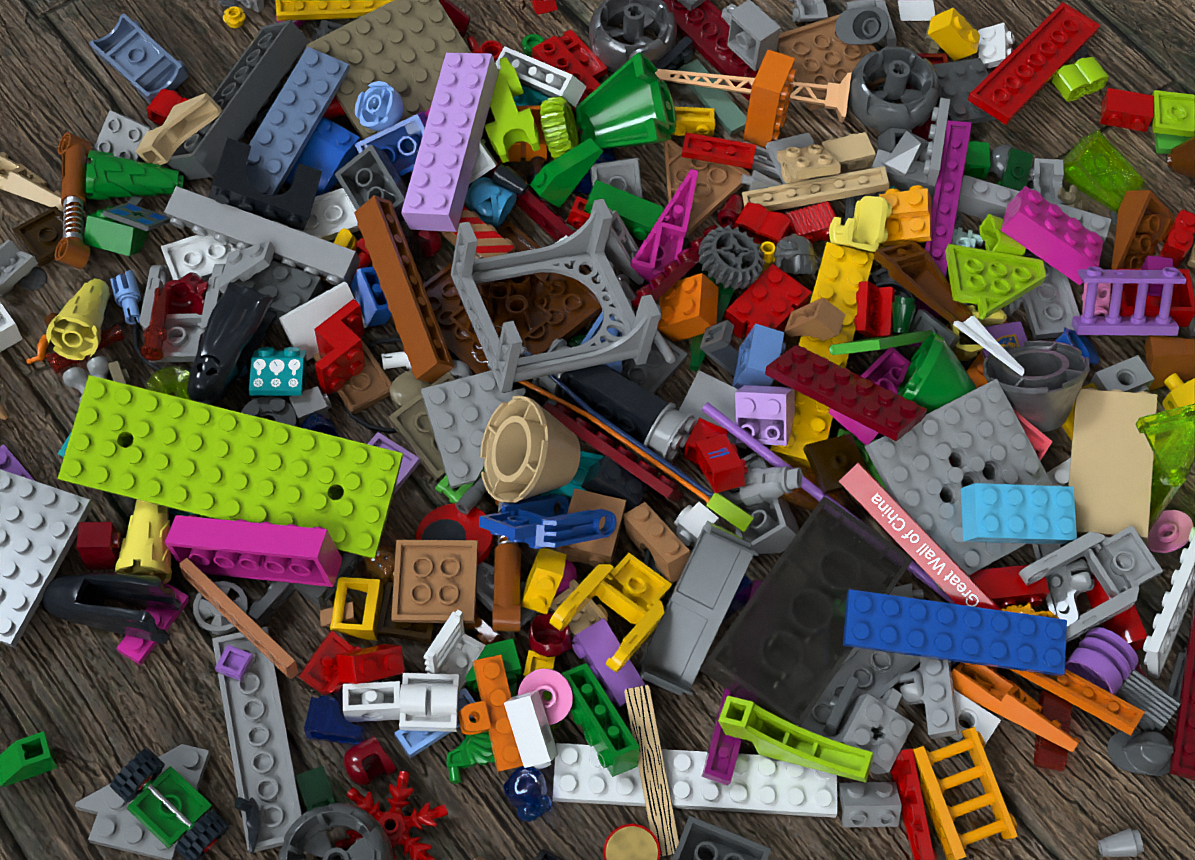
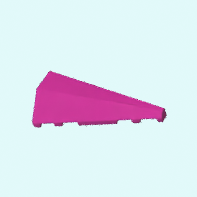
M690 169L631 261L630 266L649 283H651L650 279L653 276L665 271V265L677 260V255L682 251L698 176L697 170Z

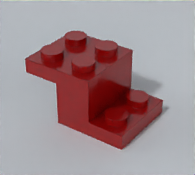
M354 299L314 329L319 355L322 358L315 363L320 390L327 394V396L333 391L340 390L347 380L352 376L360 374L366 366L362 340L360 339L364 333L361 307Z

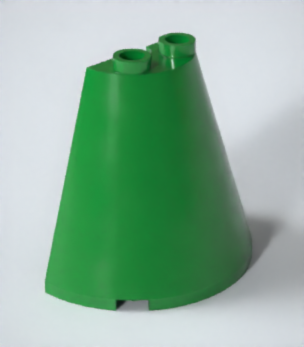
M640 52L635 54L575 107L577 126L583 130V134L580 135V144L591 138L601 149L663 143L672 138L670 135L676 130V112L672 96L665 80L660 82L659 77L655 74L658 69L644 54Z

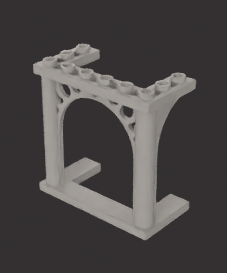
M604 199L594 200L591 215L585 224L560 242L543 248L476 260L474 258L478 241L469 222L459 223L451 277L501 393L511 391L513 382L631 358L634 359L636 365L646 363L659 320L662 317L661 308L655 303L652 295L642 296L635 316L629 298H626L622 283L614 273L613 264L611 261H608L605 255L604 248L606 241L609 239V230L614 217L612 210L607 207ZM583 265H588L591 273L582 275L579 272V268ZM550 272L574 278L587 286L595 294L602 307L603 323L598 333L592 339L576 347L519 358L522 339L514 321L503 323L499 339L475 284L534 273ZM615 328L620 330L622 337L611 335L607 329ZM604 338L606 341L601 343L600 339Z

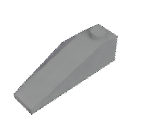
M755 451L743 458L747 469L757 467L771 468L768 461ZM784 494L777 499L766 500L763 503L746 506L745 503L738 505V507L753 516L754 520L745 532L736 527V534L752 543L751 549L755 550L758 554L781 553L803 540L796 519Z

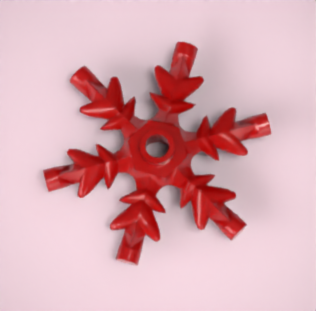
M399 771L397 786L389 785L393 799L387 798V801L392 806L388 812L380 811V801L374 805L373 796L370 791L367 792L366 797L354 787L348 791L346 796L356 803L357 807L370 813L384 828L390 839L392 849L395 845L401 844L404 846V856L409 852L411 860H436L426 852L432 846L425 843H417L421 837L410 838L409 829L415 826L423 830L421 824L436 826L437 823L433 819L446 816L448 812L445 804L430 809L431 804L428 802L419 813L415 807L411 816H404L402 814V808L410 803L404 800L414 791L413 788L406 789L410 773ZM396 824L393 830L386 829L388 825ZM347 830L346 833L350 837L335 841L336 848L347 850L356 841L363 838V836L357 831Z

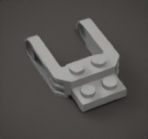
M214 264L212 277H209L202 315L163 314L165 301L163 288L170 281L169 270L166 265L151 266L139 320L146 336L150 339L147 352L149 362H194L208 319L223 295L217 287L225 264Z
M1133 525L1110 538L1090 531L1028 565L1019 572L1027 586L1080 557L1086 558L1091 571L1111 599L1080 615L1074 623L1068 625L1066 629V643L1131 608L1137 601L1139 586L1163 572Z

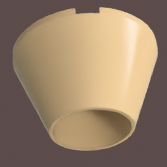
M513 396V399L508 403L502 402L492 414L483 435L480 458H484L485 472H481L482 480L488 493L500 502L514 503L563 487L573 479L579 466L580 444L577 436L529 397Z

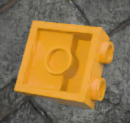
M915 185L910 187L909 191L900 192L898 189H888L885 191V194H879V197L885 198L892 206L891 215L886 218L885 222L888 237L882 243L883 246L896 245L911 240L914 242L932 241L931 196L928 188L924 189L922 186Z

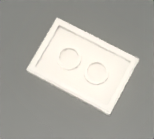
M342 282L279 317L292 347L306 350L307 360L319 353L314 329L354 299L346 282ZM362 316L363 325H364V328H366L367 325H366L365 320H364V318H363V316Z

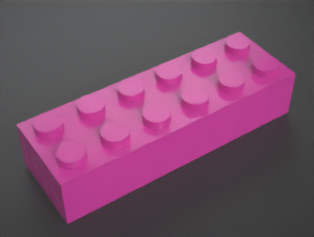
M176 515L165 541L178 564L188 558L201 572L210 575L333 587L343 560L327 529L321 527H299L294 524L285 526L275 525L270 522L253 523L242 519L232 521L200 518L195 515Z

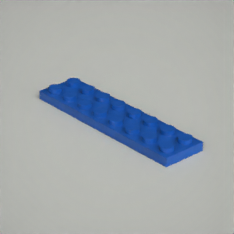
M849 589L847 591L843 646L1062 676L1065 674L1067 620Z

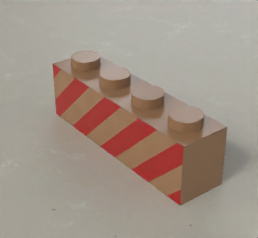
M463 206L459 223L469 222L478 241L474 260L515 253L516 248L511 240L508 238L504 239L492 225L485 224L475 211H469ZM458 228L457 232L439 231L445 239L454 246L456 245Z

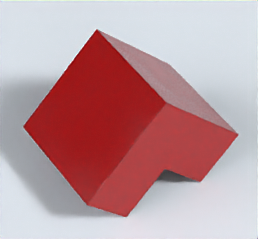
M699 418L686 441L683 458L698 464L696 441L726 434L728 437L729 431Z

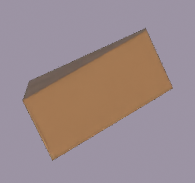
M353 601L345 603L342 619L344 624H355ZM333 607L320 610L321 628L330 627Z

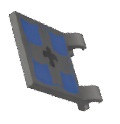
M136 195L132 196L127 203L103 211V216L145 231H150L165 224L172 225L165 213L161 215L139 207L144 198Z

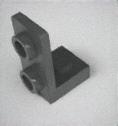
M726 320L705 329L700 349L733 376L735 375L739 352L729 345L734 325Z

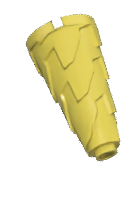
M94 278L88 283H84L82 288L50 322L46 337L48 344L52 341L55 345L53 350L67 359L84 360L85 356L90 355L91 357L96 352L101 341V326L110 296L109 287L106 282Z
M136 500L134 514L130 516L126 538H123L119 559L116 563V573L157 576L163 581V585L171 580V551L165 544L171 520H168V507Z

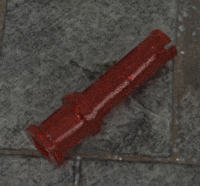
M159 287L154 291L150 323L144 330L145 343L140 351L142 357L151 361L161 360L164 357L163 343L167 339L165 323L171 291L162 287L161 294H159Z
M118 324L101 332V341L96 351L124 339ZM56 352L45 354L55 375L59 373L60 369L71 364L77 365L81 361L67 359Z

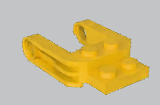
M628 553L615 568L611 564H598L558 607L549 623L559 631H562L594 596L599 597L604 604L630 623L635 624L634 628L623 639L612 658L609 657L605 663L606 666L618 673L658 626L657 624L665 613L660 600L670 590L672 584Z

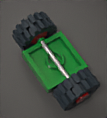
M149 748L142 750L141 753H138L134 759H131L121 769V772L111 782L110 787L126 803L131 802L127 810L168 849L181 838L175 850L186 860H200L215 846L227 832L230 825L213 809L209 811L212 805L173 767L169 766L157 778L165 763Z

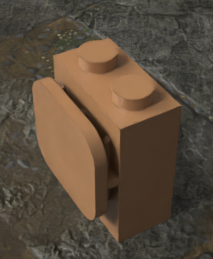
M574 488L567 514L605 509L615 514L617 520L616 528L609 537L560 546L558 552L567 554L566 560L590 564L593 567H596L598 564H612L624 518L623 514H625L626 500ZM605 517L601 518L599 522V529L603 528L605 524Z

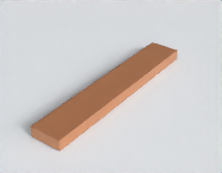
M188 558L179 563L184 579L289 679H293L299 673L295 660Z

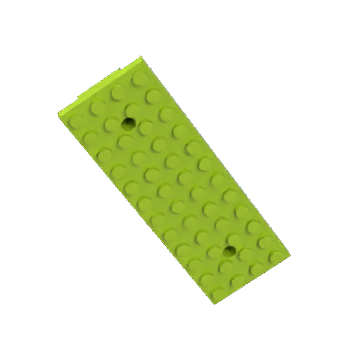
M89 375L57 479L208 518L232 521L242 519L253 523L270 522L275 525L285 526L294 524L307 528L321 527L328 530L338 550L376 559L404 454Z

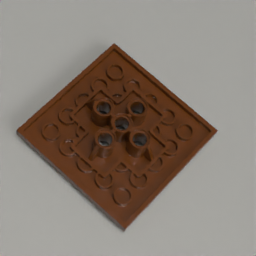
M509 221L496 229L500 236L504 239L508 238L513 242L516 248L515 253L542 248ZM450 263L423 283L449 354L455 360L466 363L471 368L473 375L491 371V367L487 362L481 363L488 360L483 349L476 348V346L481 347V344L451 277L452 263ZM541 272L475 284L493 326L502 327L503 323L514 321L522 339V347L532 355L547 353L555 339H569L602 313V307L595 294L580 281L563 274ZM495 327L496 333L500 339L502 329L500 327ZM475 353H477V358H478V360L481 361V362H478V361L475 359V356H474Z

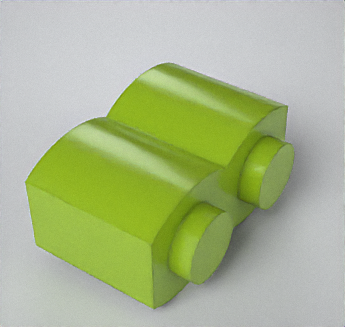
M1094 57L1079 59L1075 64L1063 65L1056 72L1052 83L1064 99L1070 102L1081 98L1085 94H1092L1105 87L1109 76Z
M988 214L979 227L980 236L985 241L986 250L1023 257L1026 248L1001 231L1003 218Z

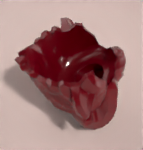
M190 272L178 280L167 282L163 288L165 299L163 314L202 315L206 296L205 290L208 288V282H205L201 276L194 272Z

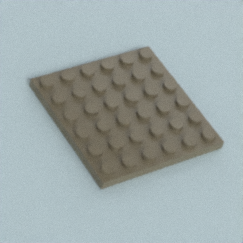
M393 0L306 45V48L310 47L349 64L350 71L335 97L362 140L379 132L359 123L360 119L355 115V104L361 92L365 93L370 88L368 87L369 84L377 81L386 82L401 95L404 104L403 114L399 121L401 122L420 112H426L431 107L446 53H471L439 0Z

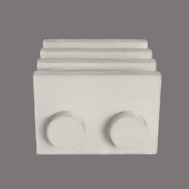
M457 609L456 612H452L424 655L426 660L424 664L427 666L425 671L428 672L427 674H459V691L466 686V675L472 668L473 661L477 660L486 646L464 634L462 611Z

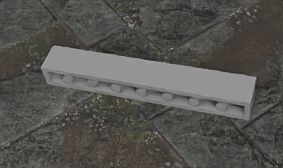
M177 186L164 211L172 225L182 229L184 226L192 228L194 233L203 237L206 234L211 235L216 241L228 245L229 242L233 243L240 250L270 241L275 247L272 260L276 259L281 261V264L289 267H298L309 274L325 277L326 281L336 286L342 282H346L349 286L360 262L356 251L230 205L218 203L213 199Z

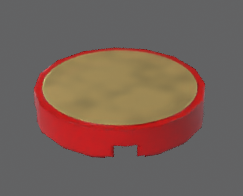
M627 824L621 825L610 833L605 841L603 856L604 860H660L661 852L659 842L653 832L642 825Z

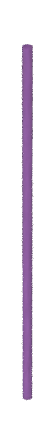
M709 402L702 408L704 413L774 467L789 466L791 469H794ZM802 476V489L949 603L956 604L943 590L938 589L934 580L917 563L829 495H823L820 488Z

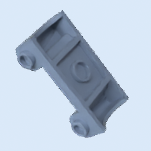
M124 13L120 16L118 23L109 34L89 42L95 54L108 66L111 65L149 103L153 101L161 89L175 90L188 78L186 72L189 70L180 60L176 61L144 32L143 27L136 20L132 21Z

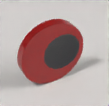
M456 503L447 504L434 509L423 518L416 531V540L478 541V565L487 558L492 550L494 535L490 534L489 530L479 527V517L486 514L476 507L466 515L456 508Z

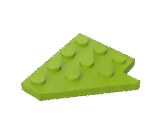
M948 244L945 250L953 301L976 304L981 320L986 319L1040 286L1046 278L1044 263L1040 259Z

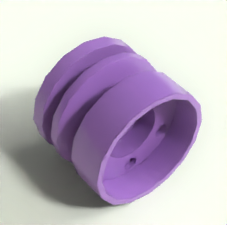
M1093 627L1086 633L1085 638L1079 642L1078 648L1073 650L1065 660V669L1116 695L1122 687L1123 680L1130 676L1131 671L1137 667L1139 660L1134 649L1122 637L1110 630Z

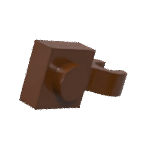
M477 610L475 613V623H463L464 627L468 630L477 629L480 632L477 637L485 645L506 640L497 631H492V626L482 618L481 613Z

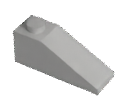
M612 211L614 220L611 223L609 239L606 241L604 248L605 255L608 261H611L615 267L638 285L643 284L645 279L630 266L639 248L617 211Z

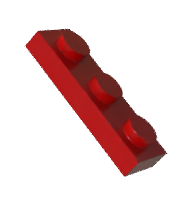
M686 132L681 157L752 169L756 144Z

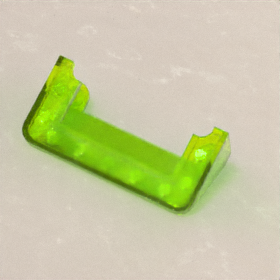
M1195 403L1140 417L1135 424L1139 433L1145 434L1156 457L1152 468L1148 533L1180 486L1186 481L1195 461Z

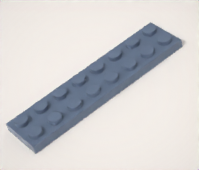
M310 47L305 49L249 144L251 150L246 163L245 174L250 185L257 191L266 195L278 194L349 73V64Z

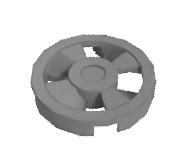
M227 581L213 582L226 595H228L230 589L236 591L239 597L233 600V602L248 615V600L240 587ZM200 593L196 595L193 603V614L202 629L205 628L216 635L229 634L237 629L212 604L202 599L203 596ZM210 617H214L211 624L205 622Z

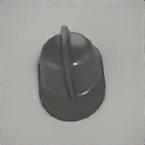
M879 7L847 9L840 14L836 21V34L846 44L876 43L886 35L889 28V19L886 12Z
M1135 730L1131 736L1123 731L1115 733L1109 739L1107 750L1113 764L1122 770L1150 776H1162L1170 771L1174 747L1171 746L1164 735L1158 732Z

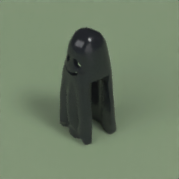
M233 282L228 283L224 294L217 302L208 319L203 338L192 365L187 382V394L191 401L214 406L226 396L254 354V351L258 349L268 329L277 319V313L269 310L274 301L272 296L261 294L247 286H238Z
M116 572L59 576L49 583L42 598L43 606L54 617L161 644H166L170 635L165 629L157 627L155 619L149 612L102 606L104 599L179 611L181 607V602L175 598V592L169 587H164L163 581L159 577Z

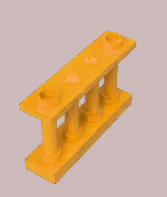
M975 727L961 731L964 740L932 752L925 750L924 746L913 748L921 794L947 860H959L966 857L964 851L966 845L1000 832L1003 839L1018 837L1016 833V820L1007 810L984 751V739L981 733L976 731ZM969 750L975 767L943 779L936 778L932 769L934 763ZM976 778L980 779L985 791L984 795L952 807L946 805L943 797L944 790ZM990 805L996 820L995 822L962 835L957 833L953 823L956 817Z

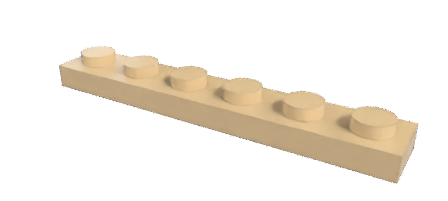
M885 166L746 191L742 192L744 207L747 202L763 205L768 211H777L886 191L889 189V181Z

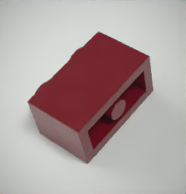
M79 522L76 548L87 569H115L122 542L121 534L116 531L113 522Z

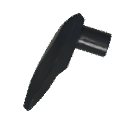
M238 797L234 806L246 812L250 853H254L260 830L259 806L253 797L249 800Z

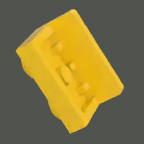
M675 107L676 130L671 135L682 136L687 132L710 137L714 136V108Z

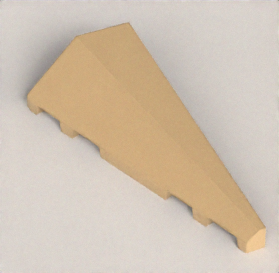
M5 152L0 153V189L49 207L56 206L60 211H64L59 190L52 192L47 188L45 180L22 164H17L8 159L9 155Z

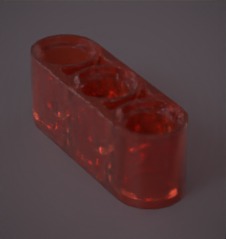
M1042 690L1038 703L1043 707L1041 713L1051 722L1053 720L1062 724L1061 729L1069 734L1072 703L1050 691ZM1036 734L1034 767L1063 772L1067 763L1068 750Z

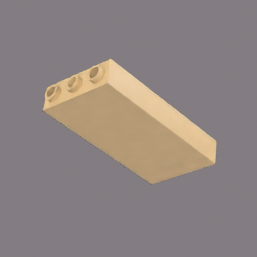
M1095 388L1080 389L1076 398L1068 485L1074 487L1077 539L1090 531L1110 538L1133 525L1147 546L1157 394H1151L1146 391L1131 393L1118 389L1102 391Z

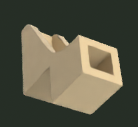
M207 92L173 106L164 124L146 132L135 152L146 163L156 165L167 163L176 149L185 140L221 114V107Z

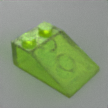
M1099 130L1082 137L1063 160L1064 177L1071 185H1075L1078 190L1115 213H1118L1126 191H1137L1144 183L1142 177Z

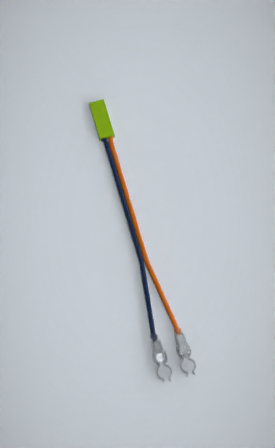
M522 345L519 356H532V353L527 347ZM475 353V354H474L475 359H476L478 362H481V361H479L478 358H477V353ZM554 374L548 375V377L586 411L526 380L518 381L595 423L706 501L708 508L741 531L745 532L754 520L753 516L723 495L710 492L591 409Z

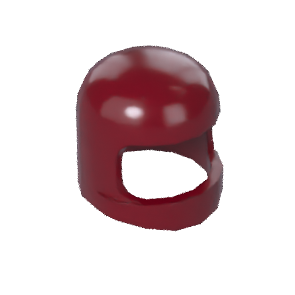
M375 735L348 749L343 758L347 775L355 784L360 786L370 784V781L380 774L386 773L390 775L396 772L394 763L382 749ZM372 764V766L365 772L364 767Z

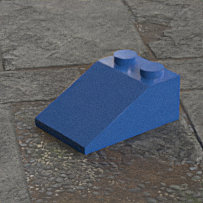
M425 111L355 143L358 152L361 153L372 144L387 154L399 176L413 171L428 119Z
M323 116L284 183L290 186L293 174L300 163L322 171L316 196L328 193L339 181L335 173L359 154L355 143L360 141V137Z

